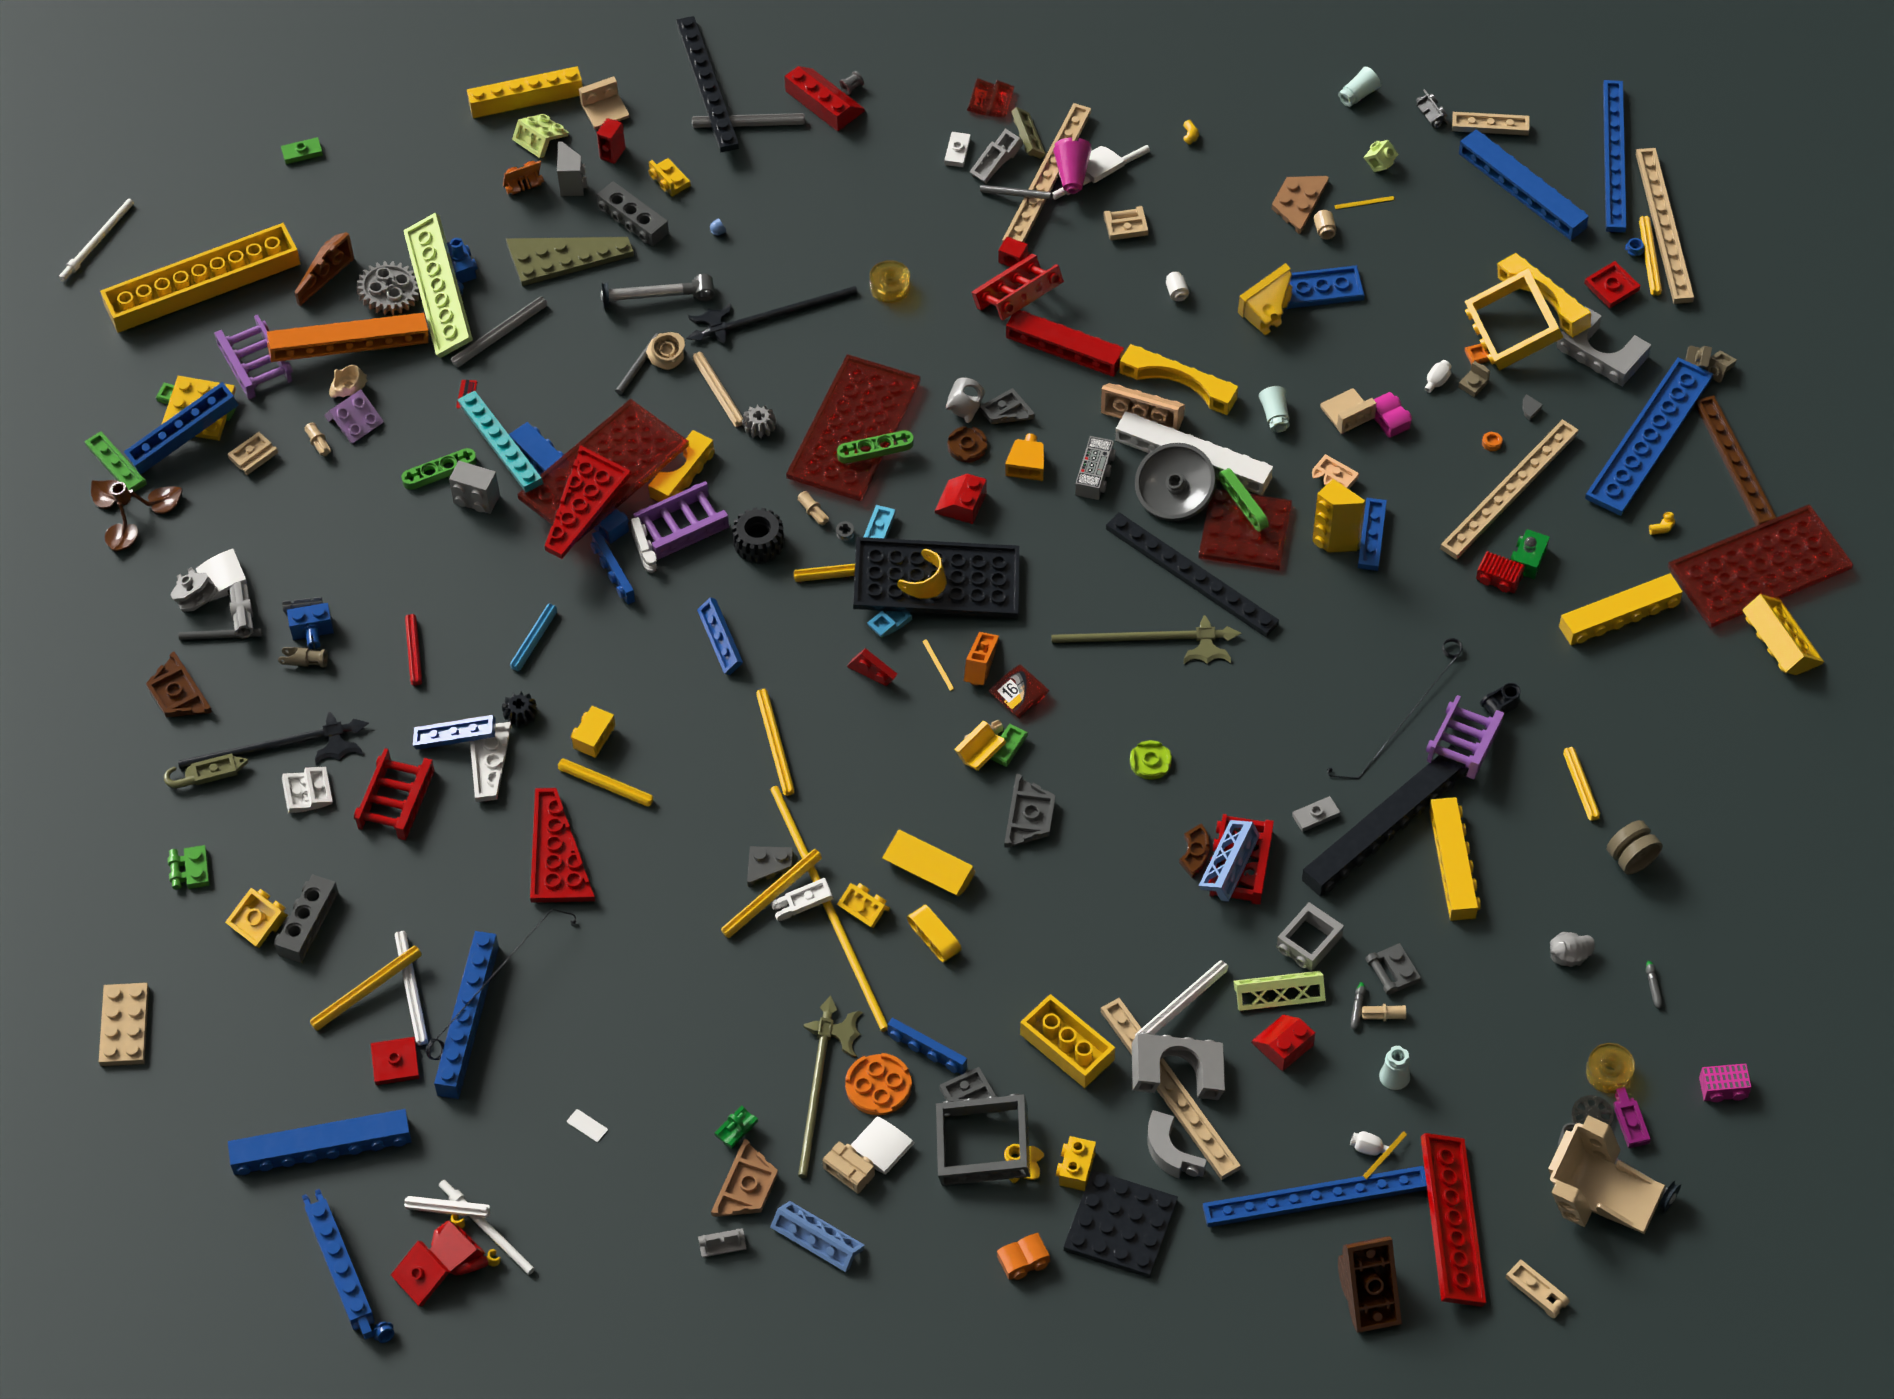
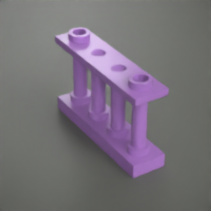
M258 315L254 316L255 327L231 337H225L222 330L214 332L217 345L248 400L256 397L254 388L258 384L284 374L288 383L292 381L290 373L293 370L288 361H278V368L254 378L248 377V372L270 363V355L247 364L240 363L242 357L268 347L267 331H269L265 320L261 321ZM259 333L264 339L238 351L232 349L233 344Z
M706 481L652 506L640 509L633 514L634 518L639 517L641 525L645 524V527L654 539L652 549L656 554L657 560L729 528L728 515L725 510L716 513L706 498L709 496ZM698 500L709 516L701 521L697 520L688 506ZM681 509L691 525L680 529L670 513ZM663 517L673 533L661 537L652 521Z
M1457 695L1454 702H1449L1445 712L1447 716L1434 741L1430 740L1426 748V752L1429 753L1427 762L1431 763L1435 753L1465 764L1469 768L1466 777L1475 779L1500 729L1504 712L1496 710L1493 717L1481 716L1458 707L1461 696ZM1455 715L1484 725L1487 730H1478L1454 721L1453 718ZM1448 728H1452L1478 738L1480 743L1476 742L1475 744L1446 732ZM1443 740L1472 751L1474 756L1470 755L1468 757L1439 745Z

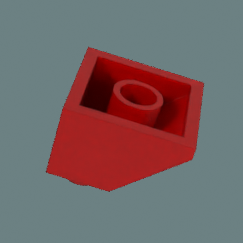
M965 474L948 480L935 513L973 524L987 494V479Z
M1282 1015L1254 1038L1252 1044L1283 1072L1314 1046L1315 1032L1300 1018Z

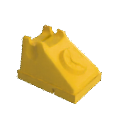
M1286 263L1239 297V315L1242 318L1245 317L1264 335L1271 332L1269 329L1271 325L1278 327L1282 324L1281 315L1283 314V308L1288 307L1292 297L1293 286L1290 284L1292 277L1291 268Z

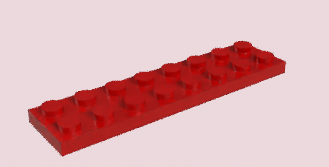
M1424 1133L1421 1136L1441 1301L1482 1307L1486 1304L1465 1139Z

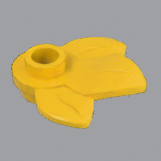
M1012 1144L1006 1148L1004 1152L1005 1161L1020 1159L1019 1144ZM1029 1146L1031 1177L1024 1178L1035 1180L1040 1177V1168L1037 1161L1044 1157V1153L1035 1146ZM1013 1154H1018L1019 1157H1018V1158H1013L1012 1155H1013ZM1014 1178L1009 1180L1013 1183H1016L1020 1178Z

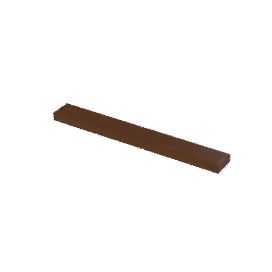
M1715 396L1698 399L1695 406L1757 529L1776 524L1777 518Z

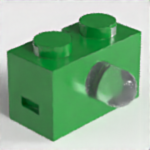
M1526 529L1524 536L1520 535L1516 545L1518 550L1517 552L1513 551L1510 560L1525 565L1523 576L1535 579L1548 549L1550 536Z

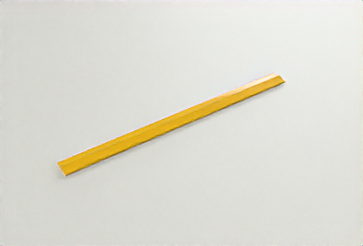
M1394 196L1334 206L1335 209L1379 203L1394 200Z
M927 639L922 641L949 690H953L954 687Z
M1404 1131L1363 1175L1365 1179L1376 1170L1407 1136Z

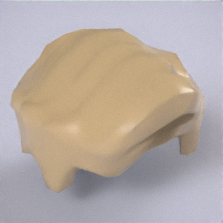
M349 365L342 370L335 369L334 379L329 389L331 398L353 395L365 386L367 375L356 365Z

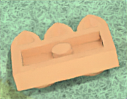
M1325 454L1313 468L1312 477L1313 479L1323 477L1324 485L1335 479L1350 489L1359 478V473Z

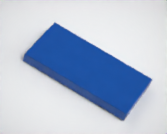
M1358 266L1292 273L1290 284L1293 286L1287 309L1364 300L1365 295Z

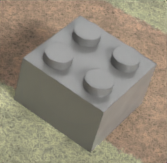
M458 461L449 478L453 503L461 507L466 506L475 509L478 512L491 514L500 497L496 471Z

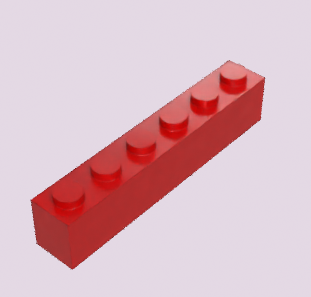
M1019 310L1012 314L1006 325V338L1113 377L1119 369L1120 360L1124 355V347L1118 344L1104 341L1099 337L1090 336L1082 331L1068 328L1063 324L1054 323L1046 318L1032 315L1027 311Z

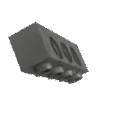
M614 181L597 194L599 209L612 216L616 222L623 224L629 232L635 233L643 242H647L653 247L669 234L668 221Z
M312 874L309 881L304 883L300 898L295 900L291 915L286 917L281 934H278L275 938L274 945L279 956L302 963L338 895L335 881Z

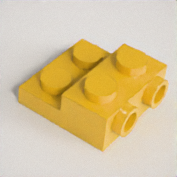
M250 888L225 923L253 945L260 948L271 931L276 932L288 914L284 912L286 907L278 901L272 903L268 900L271 896L264 890L256 891Z

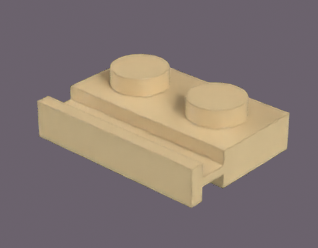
M257 432L228 453V458L248 475L275 456L278 450L260 432Z

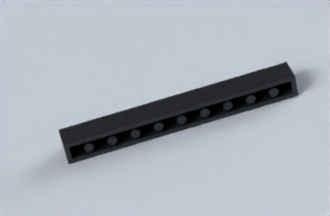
M1452 744L1447 748L1462 754ZM1438 755L1431 763L1427 764L1303 869L1302 881L1319 896L1325 892H1330L1340 879L1344 880L1348 877L1354 867L1361 866L1367 856L1375 854L1385 841L1389 842L1400 828H1406L1413 817L1420 816L1424 812L1425 807L1431 803V799H1439L1440 795L1444 791L1448 792L1458 779L1465 778L1469 768L1463 763Z

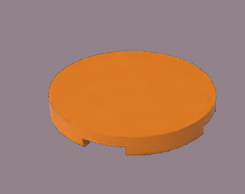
M881 1053L867 1057L863 1056L855 1061L847 1072L845 1087L848 1099L858 1110L870 1115H886L897 1111L907 1102L911 1094L912 1080L909 1069L900 1059L890 1054Z

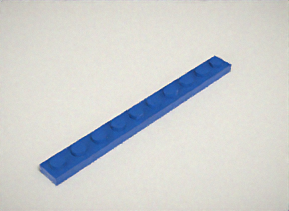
M1604 80L1606 232H1626L1623 81Z
M1423 1166L1371 1174L1367 1179L1360 1176L1203 1203V1211L1207 1227L1423 1191L1427 1190L1425 1170Z

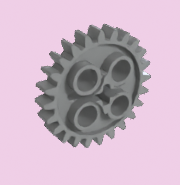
M384 261L381 266L377 262L375 268L370 265L369 271L363 270V275H359V281H357L359 300H363L364 306L369 304V310L376 308V313L380 312V310H383L384 315L387 314V311L394 315L395 310L402 313V308L409 310V305L415 306V301L419 300L420 292L414 270L409 271V266L402 268V263L395 266L394 261L390 265H387V262Z

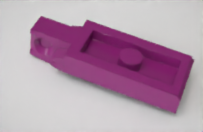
M1625 1087L1616 1089V1102L1613 1103L1614 1110L1627 1147L1632 1148L1650 1144V1136L1637 1100L1634 1101V1098L1629 1099Z

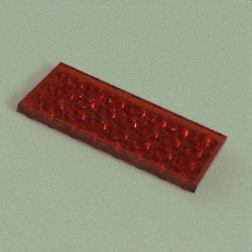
M847 354L786 473V478L862 501L883 456L852 463H841L837 458V448L843 443L896 432L921 381L920 376ZM882 442L880 446L887 448L890 443ZM863 446L862 448H860V450L862 452H868L871 450V448L868 446Z
M630 399L540 475L544 484L528 492L522 490L518 493V499L553 525L565 486L573 470L574 461L578 456L580 445L631 471L629 479L579 538L580 540L689 447V441Z
M1810 504L1668 563L1669 570L1710 628L1745 614L1743 609L1759 594L1781 599L1846 572L1853 567L1851 560Z

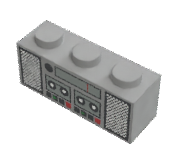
M1090 436L1076 480L1075 495L1099 500L1101 492L1105 493L1107 485L1105 478L1110 476L1112 468L1110 462L1114 461L1116 456V449H1113L1114 441Z

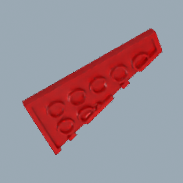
M580 445L578 456L573 464L572 473L568 478L561 498L560 507L555 515L554 524L551 526L545 543V551L563 559L629 479L631 471Z
M535 788L530 888L531 903L595 901V896L586 875L557 788Z

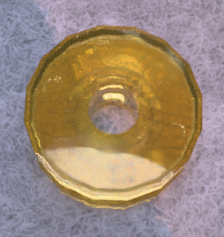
M890 260L876 264L870 271V291L872 296L885 303L898 302L907 297L910 292V272L908 268L900 262Z
M1614 1043L1601 1044L1593 1049L1586 1065V1076L1589 1083L1595 1089L1603 1093H1616V1089L1626 1088L1629 1085L1635 1070V1061L1632 1054L1625 1047ZM1611 1066L1615 1070H1609L1606 1067Z

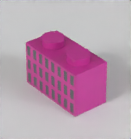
M1746 1064L1702 1067L1699 1080L1704 1101L1720 1102L1725 1099L1743 1100L1748 1098L1751 1083Z

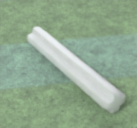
M413 1196L405 1198L404 1206L409 1210L481 1218L490 1216V1206L485 1204Z

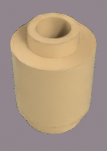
M1328 210L1318 211L1314 215L1318 235L1325 240L1333 238L1336 234V225L1332 212Z

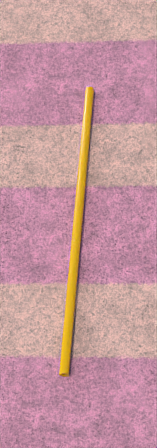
M773 786L770 789L801 858H804L808 854L807 848L778 786ZM815 866L808 870L812 882L820 880ZM830 900L822 903L881 1032H885L888 1030L887 1022Z

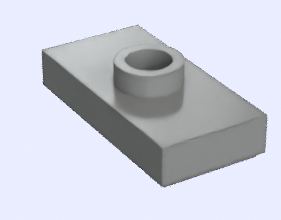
M1330 796L1292 812V817L1302 832L1340 816V811Z

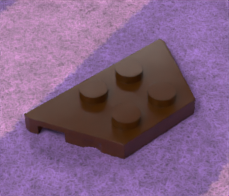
M172 652L167 663L164 666L161 665L157 669L156 674L146 683L147 689L165 717L211 713L210 705L176 653Z

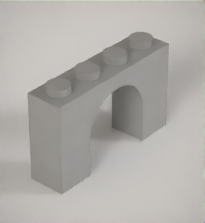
M1589 309L1591 312V327L1573 338L1565 331H1562L1561 333L1564 338L1557 341L1556 348L1623 387L1649 357L1651 344L1634 335L1625 347L1618 352L1602 353L1595 350L1588 340L1599 329L1602 316Z
M1147 1032L1137 1033L1132 1042L1133 1091L1155 1093L1160 1084V1059L1167 1056H1177L1188 1061L1195 1070L1197 1098L1220 1099L1225 1091L1223 1043L1215 1042L1214 1040H1194L1191 1037L1176 1038L1171 1035L1159 1036L1151 1035Z

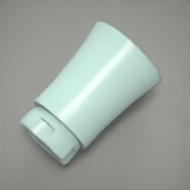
M1363 67L1338 93L1340 101L1345 106L1351 107L1370 93L1381 87L1380 79L1372 69Z
M1281 386L1268 387L1259 393V399L1263 405L1270 430L1277 433L1286 431L1289 427L1286 389Z
M1394 1046L1386 1054L1379 1078L1381 1083L1388 1089H1402L1410 1081V1058L1406 1049H1403L1401 1046Z

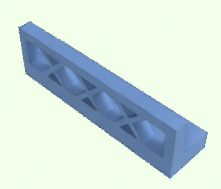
M1230 820L1199 884L1201 890L1216 891L1221 901H1229L1260 837L1253 822ZM1234 828H1242L1240 832L1232 836ZM1234 843L1233 848L1224 852L1226 846ZM1226 859L1225 864L1216 869L1217 863ZM1218 875V879L1215 884L1208 883L1210 879Z
M791 1201L777 1209L770 1228L844 1272L850 1269L854 1257L862 1252L865 1246Z

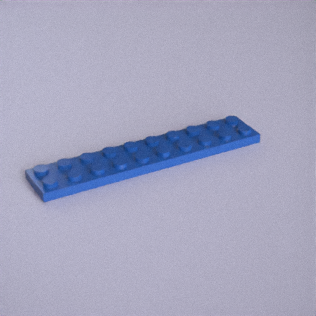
M1678 357L1587 491L1585 499L1622 516L1695 406L1696 401L1701 397L1713 379V373Z

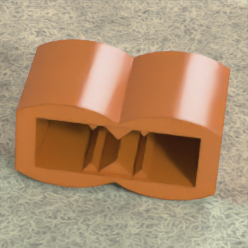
M1039 1233L1028 1235L1018 1242L1010 1243L997 1250V1258L1009 1280L1022 1279L1027 1275L1028 1271L1042 1270L1050 1262V1255Z

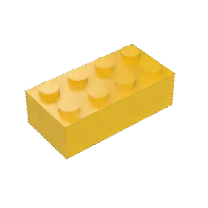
M1051 994L1020 1022V1035L1084 1088L1115 1060V1047Z

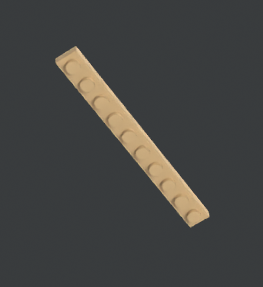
M1073 103L1028 190L1051 192L1059 176L1053 152L1055 143L1065 138H1072V141H1077L1091 115V108ZM1024 197L1002 239V243L1006 237L1025 242L1047 199Z
M1656 148L1637 149L1636 158L1673 304L1693 302L1694 295Z
M1562 419L1441 544L1440 549L1457 560L1578 435L1579 430Z
M1118 998L1101 1007V1013L1132 1055V1042L1135 1034L1142 1028L1121 999ZM1163 1058L1160 1059V1084L1156 1090L1221 1180L1239 1171L1241 1167L1239 1162Z

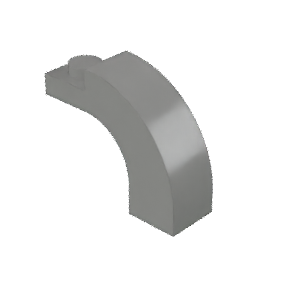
M1153 1110L1148 1124L1147 1140L1149 1152L1155 1163L1163 1171L1176 1178H1180L1182 1171L1190 1176L1204 1177L1207 1160L1183 1153L1171 1143L1170 1135L1173 1129L1174 1116Z

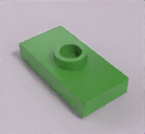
M318 137L281 146L285 164L323 155Z
M1009 723L1000 736L1005 739L1006 744L990 759L1007 767L1027 738L1028 732Z

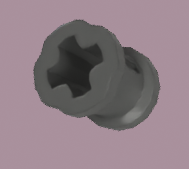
M854 71L851 76L841 79L839 83L843 92L849 95L858 86L862 87L864 80L859 72Z

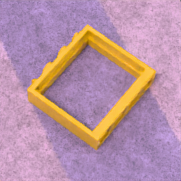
M1529 268L1465 301L1468 307L1465 312L1469 320L1474 319L1475 324L1472 326L1477 335H1482L1483 338L1480 339L1484 350L1489 349L1490 354L1487 356L1492 365L1496 363L1499 371L1564 338ZM1528 285L1550 328L1497 354L1476 311Z

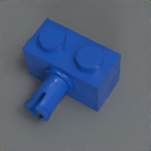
M461 238L452 239L447 243L457 281L464 283L476 279L475 270L478 267L475 259L470 258L469 246L464 245Z
M328 603L287 610L292 639L306 638L309 649H314L313 642L316 649L320 647V635L334 633Z

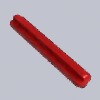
M415 614L405 616L410 681L411 685L416 686L422 684L417 619Z

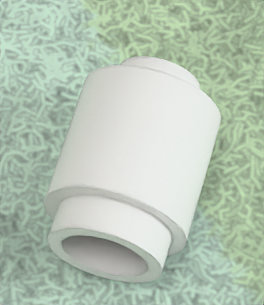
M1172 272L1166 277V286L1170 298L1174 301L1185 300L1189 295V289L1184 276L1180 272Z

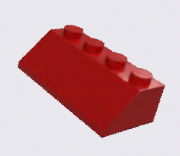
M797 66L784 76L785 91L836 131L841 130L865 111V108L812 68Z

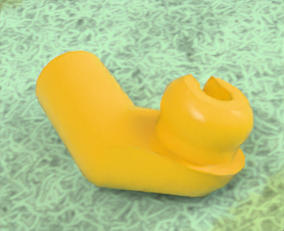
M1187 120L1183 124L1187 130V135L1183 139L1188 145H1191L1193 141L1195 142L1198 139L1199 130L1191 120Z
M1666 512L1663 514L1664 519L1660 524L1649 525L1650 535L1668 533L1675 524L1674 514Z

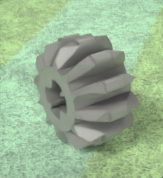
M757 404L756 408L749 407V411L744 412L742 424L746 433H751L753 438L756 435H759L760 438L764 434L769 436L770 432L774 431L776 417L773 410L768 409L766 405L760 408Z

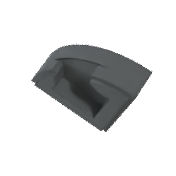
M1526 394L1522 403L1524 416L1530 421L1542 409L1543 404Z

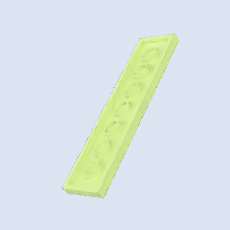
M434 213L403 231L435 353L438 357L442 358L473 341L440 216Z

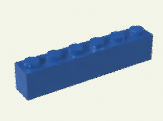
M221 382L126 449L124 453L141 475L236 408L238 403L226 385Z

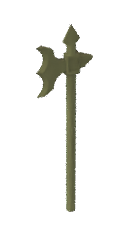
M1204 615L1200 622V627H1196L1194 631L1051 635V642L1196 639V641H1200V644L1195 649L1187 651L1183 660L1184 664L1192 659H1200L1208 664L1217 658L1225 659L1231 663V657L1227 651L1216 647L1212 641L1215 638H1224L1229 641L1242 633L1228 626L1223 630H1215V627H1211L1208 618Z
M831 995L820 1007L823 1011V1017H820V1021L809 1022L803 1026L812 1034L818 1035L819 1044L798 1177L806 1178L808 1173L828 1040L831 1039V1036L837 1038L842 1045L843 1052L851 1057H857L852 1049V1044L861 1035L856 1028V1020L863 1012L849 1013L843 1022L833 1024V1020H831L832 1013L837 1011Z

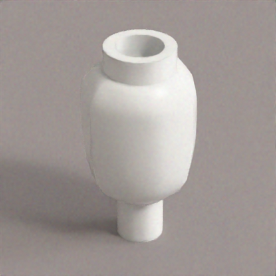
M1442 360L1432 367L1427 375L1428 384L1424 388L1425 391L1431 393L1435 387L1442 386L1451 375L1450 369L1452 368L1448 361Z
M1364 1131L1354 1132L1350 1145L1354 1146L1356 1151L1371 1156L1383 1154L1389 1148V1146L1383 1145V1141L1378 1136Z

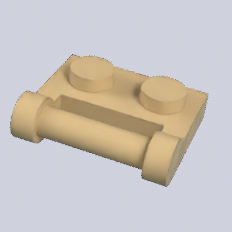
M1142 206L1136 207V209L1117 212L1104 211V220L1110 240L1148 235V227Z

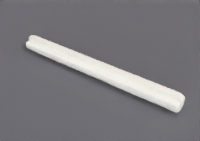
M405 931L395 933L399 956L409 949ZM411 963L402 970L416 1043L418 1046H422L428 1043L413 964Z
M1224 961L1216 963L1137 1033L1147 1032L1155 1035L1228 970V965Z

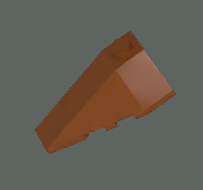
M349 233L337 234L326 241L295 290L296 301L299 306L354 260Z

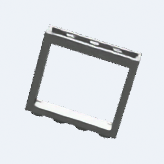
M1010 1094L1004 1097L989 1096L985 1099L968 1098L964 1101L956 1102L947 1100L943 1103H936L938 1177L942 1186L1031 1177L1028 1104L1024 1094ZM1018 1110L1019 1160L946 1167L945 1117Z

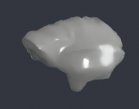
M1561 932L1550 941L1552 960L1559 965L1569 967L1580 966L1588 956L1592 955L1595 948V941L1591 936H1579L1572 932Z

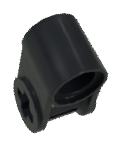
M1507 683L1496 691L1484 696L1480 701V705L1488 710L1491 714L1490 717L1494 716L1496 710L1506 714L1518 707L1521 689L1515 683Z

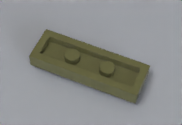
M1015 107L1011 112L1014 117V123L1019 130V136L1025 145V151L1028 155L1041 159L1046 154L1030 113Z

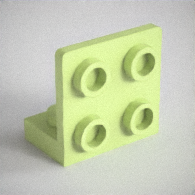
M539 114L518 119L512 140L537 157L542 158L545 156L550 140L566 137L569 135V132L561 124L552 121L549 116Z

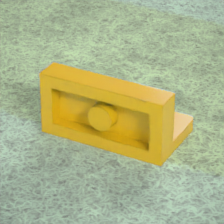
M982 721L954 750L965 765L979 770L1006 744L1004 738L996 735L987 722Z

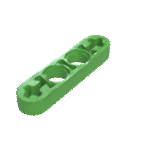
M904 430L843 443L837 448V458L841 463H852L907 451L914 445L913 434ZM882 442H888L891 444L887 448H883L880 446ZM863 446H868L871 448V450L868 452H862L860 448H862Z
M466 448L408 469L401 476L403 486L406 489L413 490L451 476L457 465V460L476 465V454L474 450ZM449 462L454 464L451 468L443 467L444 464ZM430 469L435 471V473L430 476L424 474L427 470Z
M1230 468L1220 471V482L1258 532L1269 527L1266 515Z

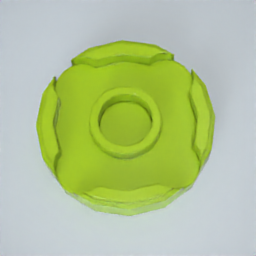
M1143 741L1137 744V747L1131 751V769L1137 776L1143 779L1153 780L1161 778L1171 768L1172 756L1170 750L1158 741Z

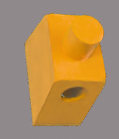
M1027 434L1025 440H1015L1005 463V476L1043 481L1044 444L1037 442L1038 437L1035 434Z

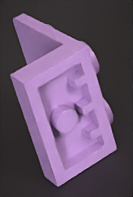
M361 389L324 415L328 422L332 419L335 420L350 443L356 442L383 423L382 418Z

